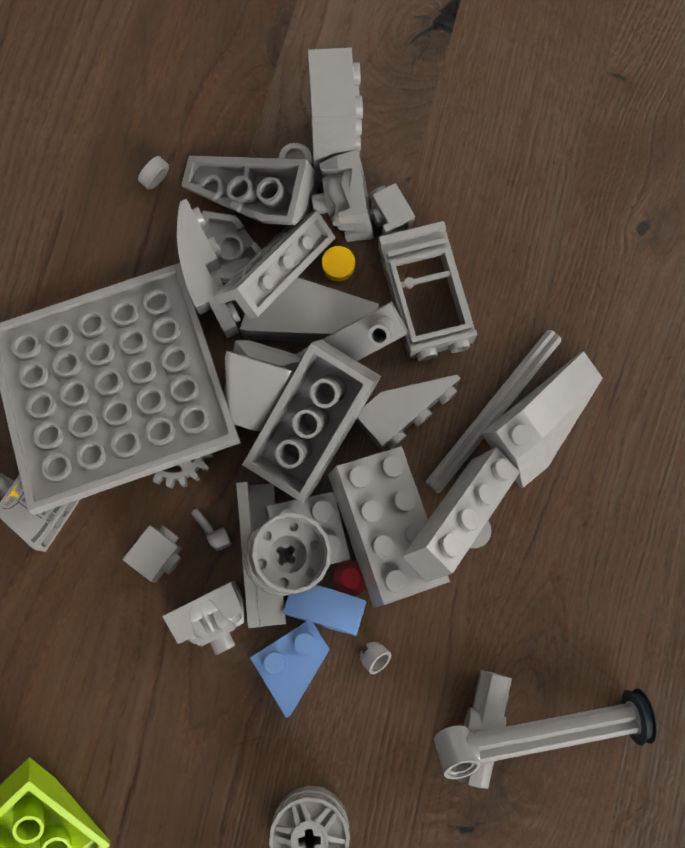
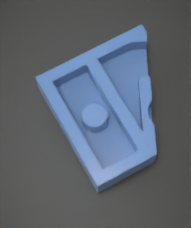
M308 621L250 657L286 718L294 711L330 650L315 624Z

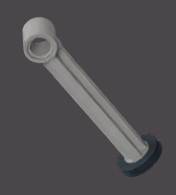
M635 688L633 691L625 690L623 692L621 705L476 733L470 732L466 726H452L438 732L433 739L444 776L448 779H461L474 774L479 770L480 764L624 735H630L632 740L640 746H643L645 743L653 744L657 737V721L652 704L646 693L639 688Z

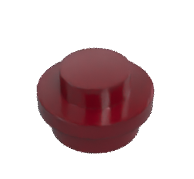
M345 561L336 568L333 580L339 592L356 596L366 589L357 561Z

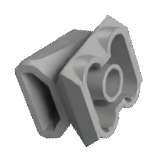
M250 340L235 341L233 352L226 351L224 395L234 425L254 431H262L301 362V359L296 354Z

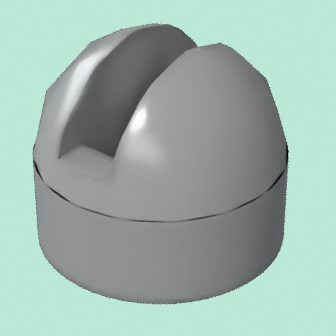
M369 642L366 644L368 649L360 651V661L370 674H376L387 666L391 659V653L379 642Z

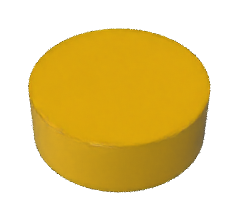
M334 246L324 253L322 257V270L329 279L344 281L353 274L355 257L348 248Z

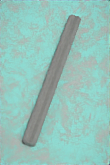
M547 330L428 477L426 485L431 490L440 493L484 439L481 432L504 414L560 344L561 337L552 330Z

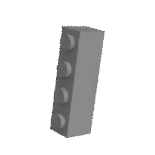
M497 447L471 459L402 557L427 582L453 574L520 471Z

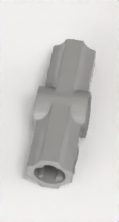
M480 670L472 708L468 709L464 721V726L469 728L470 732L476 733L506 727V717L504 714L512 678ZM494 761L480 764L479 770L474 774L457 780L470 786L488 789Z

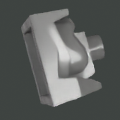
M358 149L336 155L320 163L324 193L312 195L314 211L318 210L320 214L328 213L332 224L338 226V230L345 231L344 234L347 242L374 239L372 219L369 213L370 206L366 179Z
M234 580L162 617L177 644L188 640L202 647L210 643L215 655H218L235 646L230 632L244 623V599L237 581Z

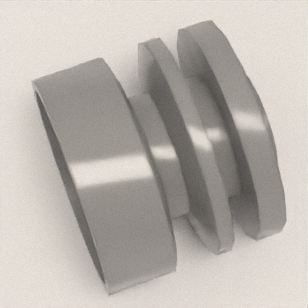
M287 513L273 517L251 534L245 545L243 561L247 575L256 587L268 594L286 596L309 590L323 579L330 566L331 547L327 534L316 521L305 515ZM287 549L289 554L286 558L290 562L279 564L277 560L280 555L276 551Z
M307 785L294 789L281 800L271 825L270 848H349V820L345 806L334 793L324 787ZM312 829L313 835L316 836L313 844H307V839L304 837L305 830Z

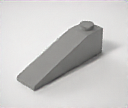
M189 156L181 186L186 190L261 223L296 225L314 209L312 195L318 194L321 178L307 159Z
M584 351L577 354L481 432L492 449L497 447L520 471L515 479L520 488H524L549 467L603 379Z

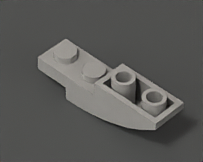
M187 199L180 201L177 218V245L182 274L199 315L213 310L228 339L239 333L236 323L241 321L232 302L219 305L213 297L223 287L217 272L210 275V273L221 268L217 257L221 256L222 252L215 238L212 236L207 239L202 228L207 226L199 208L191 209Z

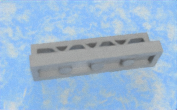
M318 210L311 212L296 225H287L213 297L219 305L236 300L249 320L257 318L336 237Z
M247 482L236 483L242 560L244 559L245 545L251 534L268 521L265 507L276 504L275 486L271 483L249 485ZM243 561L248 628L286 624V615L283 613L285 608L284 596L268 594L256 587L248 577Z

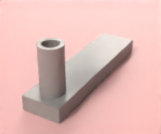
M391 301L322 340L358 361L407 335L408 330ZM308 347L295 354L302 360Z

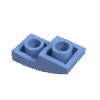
M315 585L309 590L288 595L283 613L293 618L319 624L324 628L357 636L366 601L336 590Z

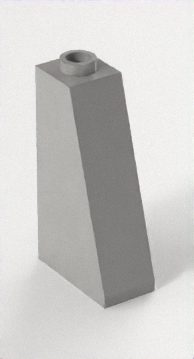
M297 277L259 317L249 320L245 314L240 331L242 337L248 340L315 342L378 309L379 304Z

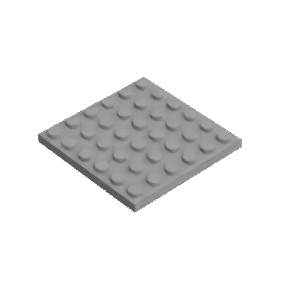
M180 263L0 323V393L27 509L32 515L240 443L195 305L188 292Z

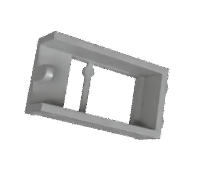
M441 221L380 236L377 249L391 299L408 330V334L402 337L408 359L418 358V361H426L437 357V352L450 349L451 353H458L471 347L470 344H473L478 334L471 318L446 233L445 222ZM441 256L444 272L416 279L408 277L404 282H400L396 266ZM447 277L460 325L416 336L402 288L411 289L414 285Z

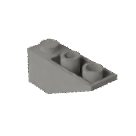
M453 375L380 392L362 408L355 423L380 451L387 445L393 449L407 436L403 431L413 423L417 427L420 426L433 414L429 410L438 401L444 405L458 392L455 387L460 377Z

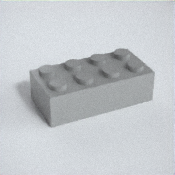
M352 47L308 50L314 170L321 180L323 175L320 163L336 155L357 149L360 155L361 151L360 135H362L363 101L362 95L360 96L359 85L361 84L360 62H353Z
M322 339L312 342L242 465L303 503L315 490L381 376Z
M402 446L338 465L328 474L373 608L450 582L448 575L427 582L402 557L428 521Z

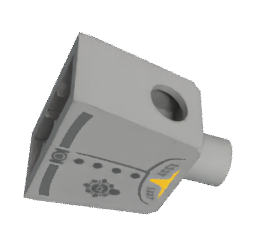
M0 473V498H2L0 502V519L30 547L46 552L81 499L32 515L27 509L20 474L14 481Z

